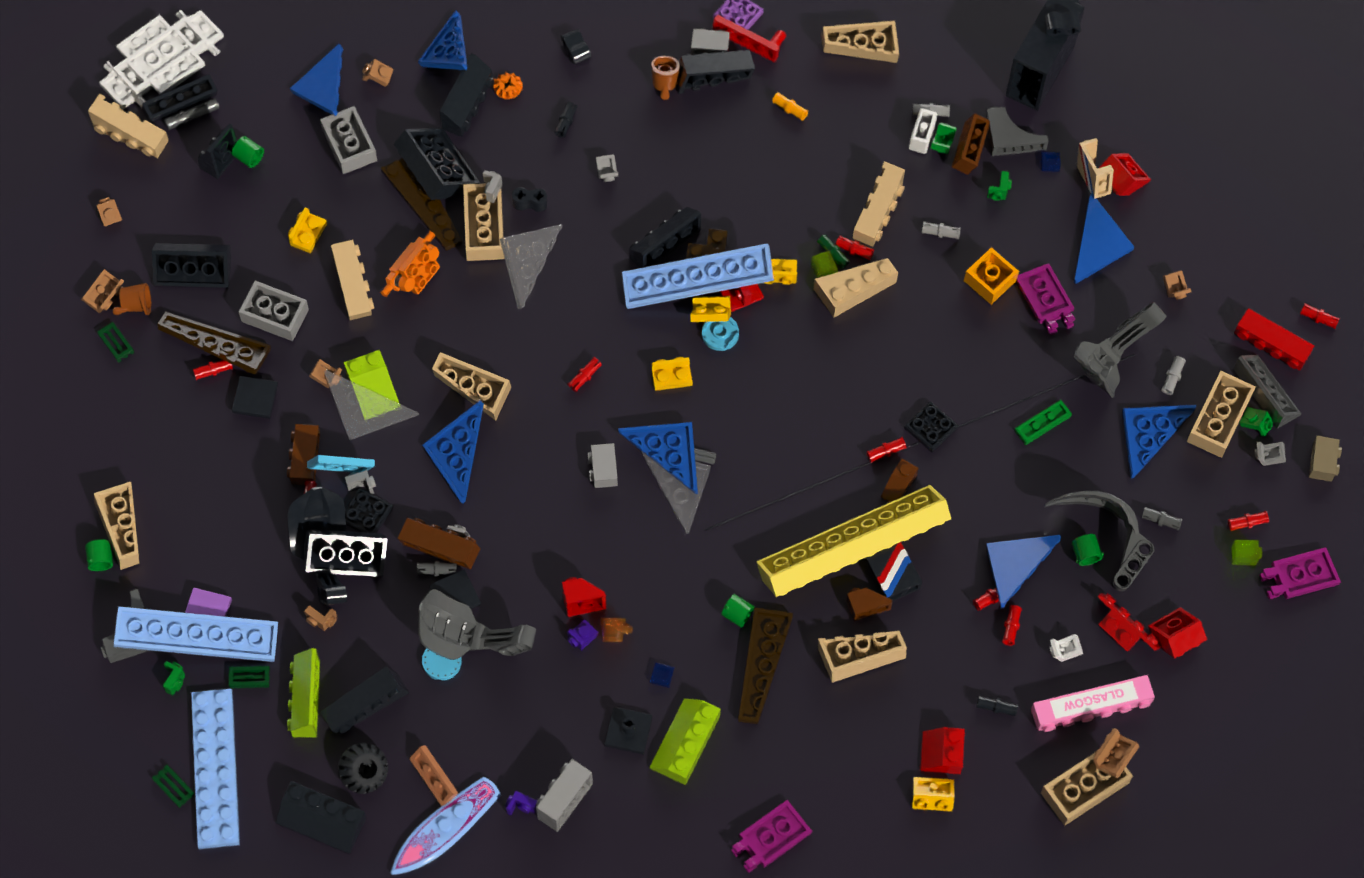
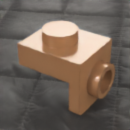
M374 59L364 66L362 80L367 81L370 78L383 86H387L393 69Z
M107 197L99 200L100 204L96 206L104 227L122 221L114 199L110 200Z
M1182 270L1163 276L1169 298L1182 299L1187 297V293L1191 292V288L1186 286Z
M318 360L309 377L330 388L339 383L342 377L340 375L342 369H335L324 361Z
M310 605L304 611L306 621L313 627L317 625L323 631L328 627L331 628L337 620L336 611L333 608L325 617Z

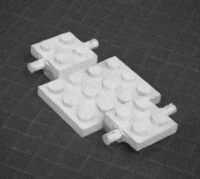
M180 10L176 13L180 20L172 26L159 15L117 45L118 51L126 59L115 67L110 62L105 63L104 68L109 74L100 81V85L122 109L133 102H137L142 108V103L146 102L142 96L151 90L152 87L160 95L174 89L205 66L204 61L198 56L205 50H209L214 56L219 54L220 51L214 44L224 37L223 33L201 10L188 17Z

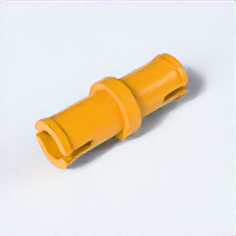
M779 92L772 99V102L785 109L786 113H791L802 121L808 115V110H805L797 105L796 101L793 99L789 100Z

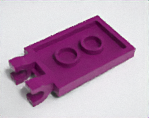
M1049 263L1018 275L1016 281L1018 287L1039 324L1045 322L1050 335L1057 333L1056 328L1058 324L1056 320L1063 318L1067 329L1074 326L1073 321H1075V317L1071 313L1074 311V306Z
M1326 547L1273 561L1271 564L1272 568L1263 569V573L1259 575L1262 582L1272 578L1276 582V586L1270 587V591H1267L1269 600L1284 594L1285 599L1337 586L1341 583Z
M786 800L740 833L741 841L732 846L731 852L735 857L739 856L744 850L749 853L752 858L745 862L744 868L750 873L759 864L765 868L809 836L812 830L789 801Z

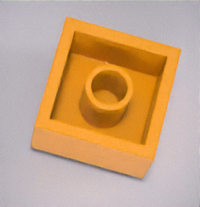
M991 247L966 270L964 282L992 305L1017 281L1019 271Z

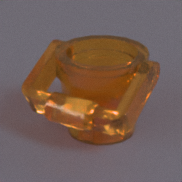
M601 618L603 642H623L624 633L631 634L633 632V627L626 623V618Z

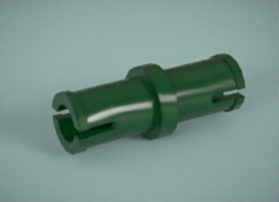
M826 234L817 240V243L827 252V256L832 258L841 269L850 263V260L840 251V247L838 245L835 246Z

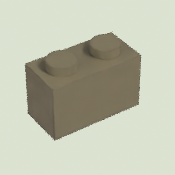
M1316 436L1312 445L1309 478L1332 482L1335 475L1338 476L1340 464H1337V459L1340 458L1342 447H1339V439Z

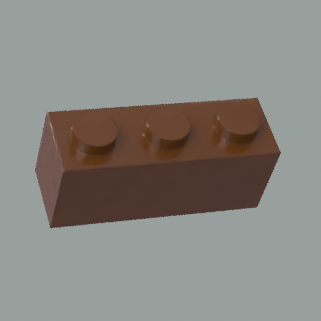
M974 113L965 121L952 168L968 175L978 166L990 120Z
M295 424V431L291 432L293 449H289L291 466L287 467V478H290L292 485H304V482H315L316 470L308 469L307 461L318 455L320 429L319 425Z

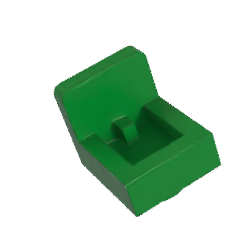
M939 123L931 149L948 154L957 128Z
M1001 172L999 187L989 186L987 198L997 201L1006 199L1007 190H1011L1012 179H1009V172Z
M1247 407L1239 422L1242 427L1259 430L1261 436L1266 437L1273 425L1268 411Z
M165 661L164 666L171 674L163 687L168 694L173 696L176 691L181 689L185 674L182 669L183 667L178 663Z

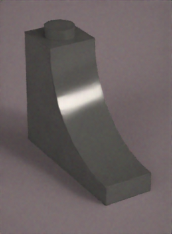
M995 106L987 109L985 119L990 120L988 136L992 156L1046 151L1048 145L1047 135H1035L1023 131L1011 121L1005 107Z
M138 589L130 591L131 608L145 609ZM115 633L102 639L104 646L101 647L104 658L108 657L110 663L150 651L114 647Z

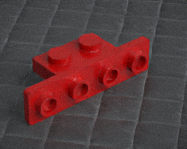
M1101 593L1097 596L1111 609L1098 625L1126 651H1129L1140 638L1155 651L1161 648L1158 644L1159 640L1152 634L1148 635L1144 631L1145 627L1136 620L1134 622L1129 617L1130 613L1124 607L1119 608L1115 604L1116 600L1110 594Z

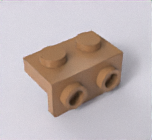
M104 269L81 300L98 313L103 309L107 311L113 303L111 298L114 295L118 296L120 294V289L123 287L121 285L124 280H118Z
M1114 728L1106 736L1101 748L1095 752L1093 761L1098 770L1119 778L1139 748L1137 742L1121 736L1119 731Z

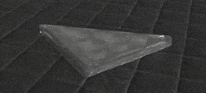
M562 224L500 239L518 309L525 306V301L536 283L535 280L538 274L541 273L548 253L552 250L556 237L563 227Z
M328 370L324 371L349 440L419 415L418 412Z
M640 450L652 474L658 481L661 490L672 506L675 515L681 522L685 533L689 534L711 466L695 461L698 494H694Z

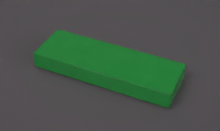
M1059 400L1016 427L1014 431L1022 442L1027 445L1070 418L1072 413L1063 401Z

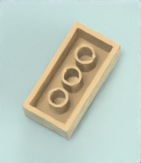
M487 183L463 185L467 261L504 259L502 192L500 189L494 203L487 201L486 193H484Z
M1220 371L1187 442L1222 458L1256 386Z
M1094 754L1046 784L1041 794L1065 826L1129 784L1133 776L1127 767H1125L1119 778L1113 777L1097 769L1093 761Z

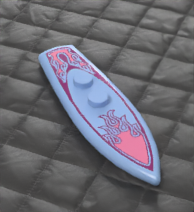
M482 777L432 813L411 833L400 848L391 874L396 875L412 871L442 855L500 797L501 794L497 786L488 778Z

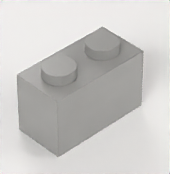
M704 28L694 29L691 55L718 53L721 51L728 52L730 32L723 30L712 31Z
M614 443L591 445V452H588V462L593 465V470H589L590 482L594 481L595 488L618 486Z

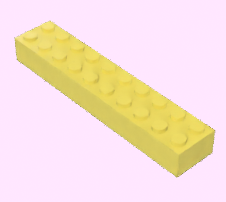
M931 485L921 488L757 561L762 581L776 597L785 595L789 591L801 588L811 581L819 580L831 572H837L849 564H855L858 560L867 556H873L876 552L891 548L896 543L906 541L914 535L924 533L932 527L944 524L951 519L947 501Z

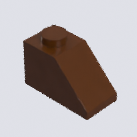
M901 459L881 494V498L892 502L905 496L916 479L919 468Z
M855 588L847 593L846 601L854 621L891 610V599L868 588Z

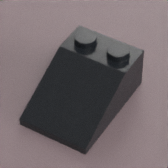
M229 123L216 138H212L207 149L198 156L200 169L216 179L222 175L235 159L232 156V149L237 140L232 124Z

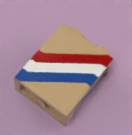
M1097 138L1079 143L1077 168L1094 199L1111 194L1114 172L1111 165L1096 168Z

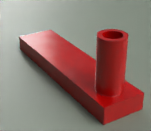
M718 14L713 22L712 31L723 30L730 32L729 40L774 63L778 58L780 45L786 38V33L778 30L769 41Z

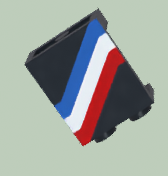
M901 542L894 544L891 548L876 552L873 556L866 557L865 566L866 568L870 566L883 590V596L894 601L921 589L922 580Z

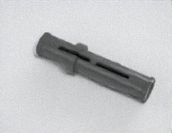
M213 98L191 109L181 110L178 114L164 119L168 130H171L176 126L186 125L195 118L219 109V105L216 99Z

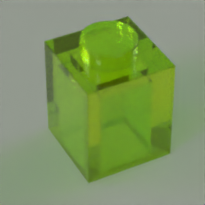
M830 251L812 257L811 266L817 278L838 272Z
M1235 540L1231 547L1232 565H1256L1258 560L1262 558V548L1259 547L1258 540Z

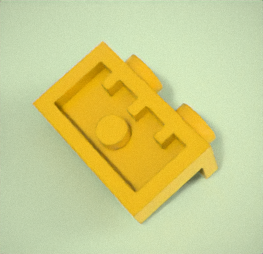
M305 207L303 212L298 214L295 226L291 227L288 232L290 245L311 253L327 225V220L311 214L309 209Z
M771 259L774 281L765 282V284L783 283L789 285L796 283L797 260Z
M730 296L693 297V310L690 315L691 322L729 321L731 315Z
M676 357L673 360L660 359L652 362L655 391L693 386L689 358Z
M914 777L913 809L953 810L954 780Z

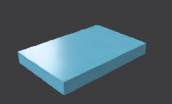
M317 455L307 461L308 469L352 473L363 472L375 466V460L325 455Z

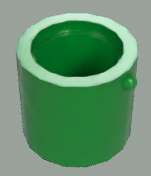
M246 136L241 137L232 149V156L250 168L255 167L264 154V148Z
M1095 534L1083 535L1072 541L1077 558L1076 563L1080 566L1094 564L1103 558L1104 553L1101 552Z
M94 540L85 545L89 570L104 571L113 567L110 541Z
M733 594L724 606L721 615L742 628L751 617L755 606L738 595Z

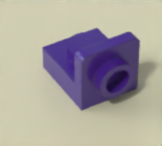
M585 619L573 630L569 629L567 631L568 642L574 648L578 647L581 651L598 636V632Z
M515 791L514 795H510L506 802L507 814L512 815L516 805L519 810L525 813L532 812L535 814L537 801Z

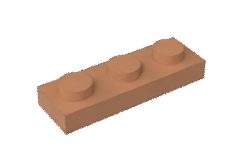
M426 745L421 746L409 758L441 806L454 799L458 794L457 790Z

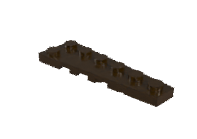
M403 158L381 167L384 176L399 191L401 197L407 201L414 213L420 217L423 224L435 234L436 240L445 251L463 244L440 199L431 200L427 196L426 191L417 181V178L408 168Z
M165 312L158 322L159 330L255 375L271 350V345L168 312Z
M761 608L754 609L738 722L759 723L791 625L793 613Z

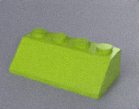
M312 648L294 655V662H290V673L293 674V681L289 682V692L292 693V700L288 702L291 719H288L287 728L288 731H291L293 737H317L320 660L316 648Z
M684 698L650 765V769L686 785L720 717L721 709L703 700Z

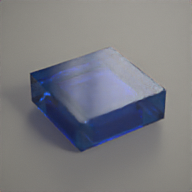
M1042 152L1041 171L1060 172V152Z
M655 663L650 683L669 688L674 667Z

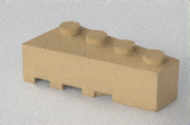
M895 21L823 27L821 37L823 52L894 63L898 61L899 48Z
M884 161L881 177L878 176L875 181L874 194L870 193L866 203L867 209L863 208L854 228L853 239L872 247L876 241H880L883 231H881L882 227L887 226L890 220L888 215L890 211L894 212L898 202L896 199L903 194L905 187L902 185L905 169Z
M440 352L432 368L434 375L475 405L481 400L484 403L483 412L496 420L511 389L510 380Z
M131 481L94 493L96 508L120 569L139 564Z
M900 631L874 633V635L869 636L861 634L849 638L841 636L825 640V638L818 639V650L832 683L906 658L907 647Z

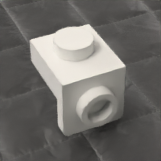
M1076 634L1058 641L1055 639L1050 640L1052 645L1050 652L1054 658L1061 662L1083 654L1079 638Z

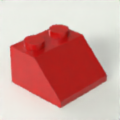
M1128 153L1111 154L1099 167L1112 166L1114 170L1112 190L1119 196H1128L1151 181Z
M572 577L562 582L563 598L568 617L606 609V594L603 590L582 578Z
M1181 607L1148 625L1151 633L1159 640V644L1164 652L1173 658L1182 656L1188 650L1198 647L1207 640L1201 620Z
M942 727L923 731L920 771L961 774L965 729Z

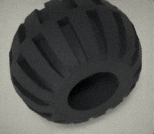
M368 743L355 744L348 748L341 756L338 765L339 776L342 783L349 790L361 794L370 793L378 789L385 781L388 773V762L384 753L378 747ZM360 764L366 765V768L363 769L364 773L358 771Z

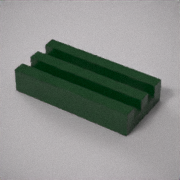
M113 322L97 332L118 363L122 361V358H127L128 354L132 355L134 353L133 348ZM110 329L114 330V332L125 345L127 350H123L118 341L109 331ZM104 333H106L109 336L114 345L120 351L119 355L112 347V345L109 343V341L106 339Z
M229 667V688L270 687V667ZM234 673H265V675L234 676ZM242 680H265V681H251V682H233V681H242Z
M168 765L162 771L160 770L158 775L152 777V780L179 808L195 795ZM167 772H168V773L178 782V784L188 793L186 796H185V795L180 791V789L165 775ZM161 778L182 798L180 801L162 784Z

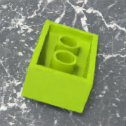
M380 350L344 362L347 377L364 420L401 408Z

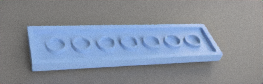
M768 243L622 272L625 301L628 309L774 281Z
M118 607L114 647L274 662L278 622Z
M232 689L192 692L198 848L240 845Z

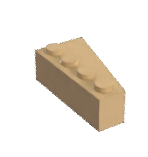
M99 94L88 110L94 130L99 134L110 136L117 142H124L132 149H139L147 156L152 155L158 158L169 142L167 133L146 120L141 122L140 118L131 111L127 114L119 108V104L115 102L110 104L104 100L105 96Z
M353 240L332 244V254L335 259L349 319L354 320L372 315L371 309H374L372 298L367 296V291H370L368 281L363 280L362 274L365 273L363 262L359 263L357 256L361 255L358 244L354 245Z
M887 258L816 278L814 290L832 316L836 317L895 284L898 272Z

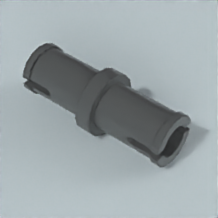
M1145 507L1142 519H1147L1158 523L1159 526L1165 525L1178 531L1183 520L1182 518L1168 515L1165 511L1159 512Z
M435 561V563L417 562V575L435 574V576H439V574H455L457 564L439 563V561Z

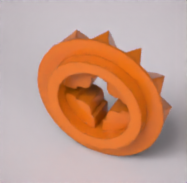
M505 72V74H499L494 79L493 88L499 97L512 99L522 91V81L520 76ZM511 81V86L505 89V84Z

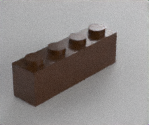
M407 518L397 538L404 546L470 570L480 551V547L476 544L475 539L468 536L465 538L459 537L458 533L451 530L448 532L443 531L441 527L435 524L431 526L426 525L423 520L418 518L414 520Z

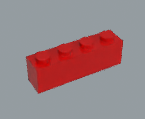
M1249 308L1234 332L1240 339L1249 341L1256 348L1270 353L1273 358L1280 359L1287 363L1289 367L1299 371L1314 348L1313 344Z

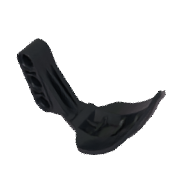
M319 486L313 487L292 502L287 514L289 544L292 554L304 560L306 529L346 531L345 506L340 495ZM313 573L317 579L320 603L332 605L347 602L345 585L340 583L336 574Z

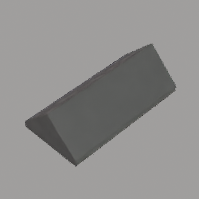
M1243 355L1238 358L1234 371L1242 381L1256 386L1252 395L1264 411H1268L1277 429L1301 415L1298 408L1259 355Z

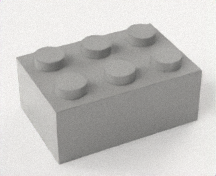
M354 106L338 112L336 116L330 115L320 119L322 131L343 174L377 161L376 150Z
M254 281L239 310V315L243 323L293 341L309 308L307 300Z
M573 759L569 764L565 763L563 765L559 778L552 780L548 786L549 791L545 796L541 795L536 803L538 819L556 832L559 831L593 785L592 772Z

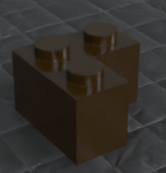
M709 229L707 245L688 243L686 259L726 252L728 230Z

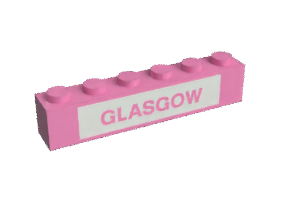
M1148 675L1035 702L1031 707L1037 730L1048 732L1054 730L1057 726L1069 727L1081 720L1082 722H1089L1094 719L1093 717L1101 716V718H1105L1118 711L1126 713L1138 706L1139 708H1146L1151 705L1150 703H1152L1155 696Z

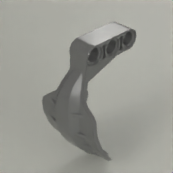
M1152 302L1125 320L1116 329L1117 331L1112 337L1099 344L1085 341L1079 344L1075 350L1074 357L1080 363L1085 375L1092 383L1102 388L1113 398L1115 397V389L1120 382L1117 364L1124 350L1141 336L1158 326L1167 315L1155 302Z
M1081 491L1065 494L1045 503L1044 507L1070 504L1092 505L1103 508L1124 521L1128 531L1119 571L1112 580V585L1117 591H1125L1132 584L1153 554V544L1139 533L1134 511L1123 500L1112 494L1100 491ZM1142 545L1146 546L1149 553L1142 554L1139 547ZM1130 561L1136 562L1138 569L1131 570L1128 563ZM1124 577L1127 581V585H1119L1117 582V578Z
M436 589L429 591L420 603L418 616L420 642L425 648L444 658L456 660L469 650L491 649L503 655L515 656L532 649L536 633L534 627L519 625L513 628L491 630L476 622L469 606L446 596Z

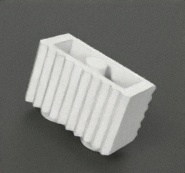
M926 109L919 110L910 138V150L923 154L927 153L936 125V112Z

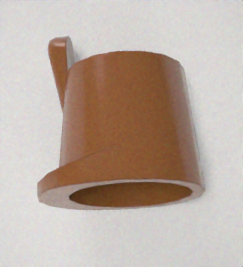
M659 56L651 64L652 84L654 88L661 91V98L667 100L670 96L669 91L676 87L680 64L673 57Z
M148 284L122 287L120 289L121 307L113 308V314L144 312L146 315H150L151 293Z

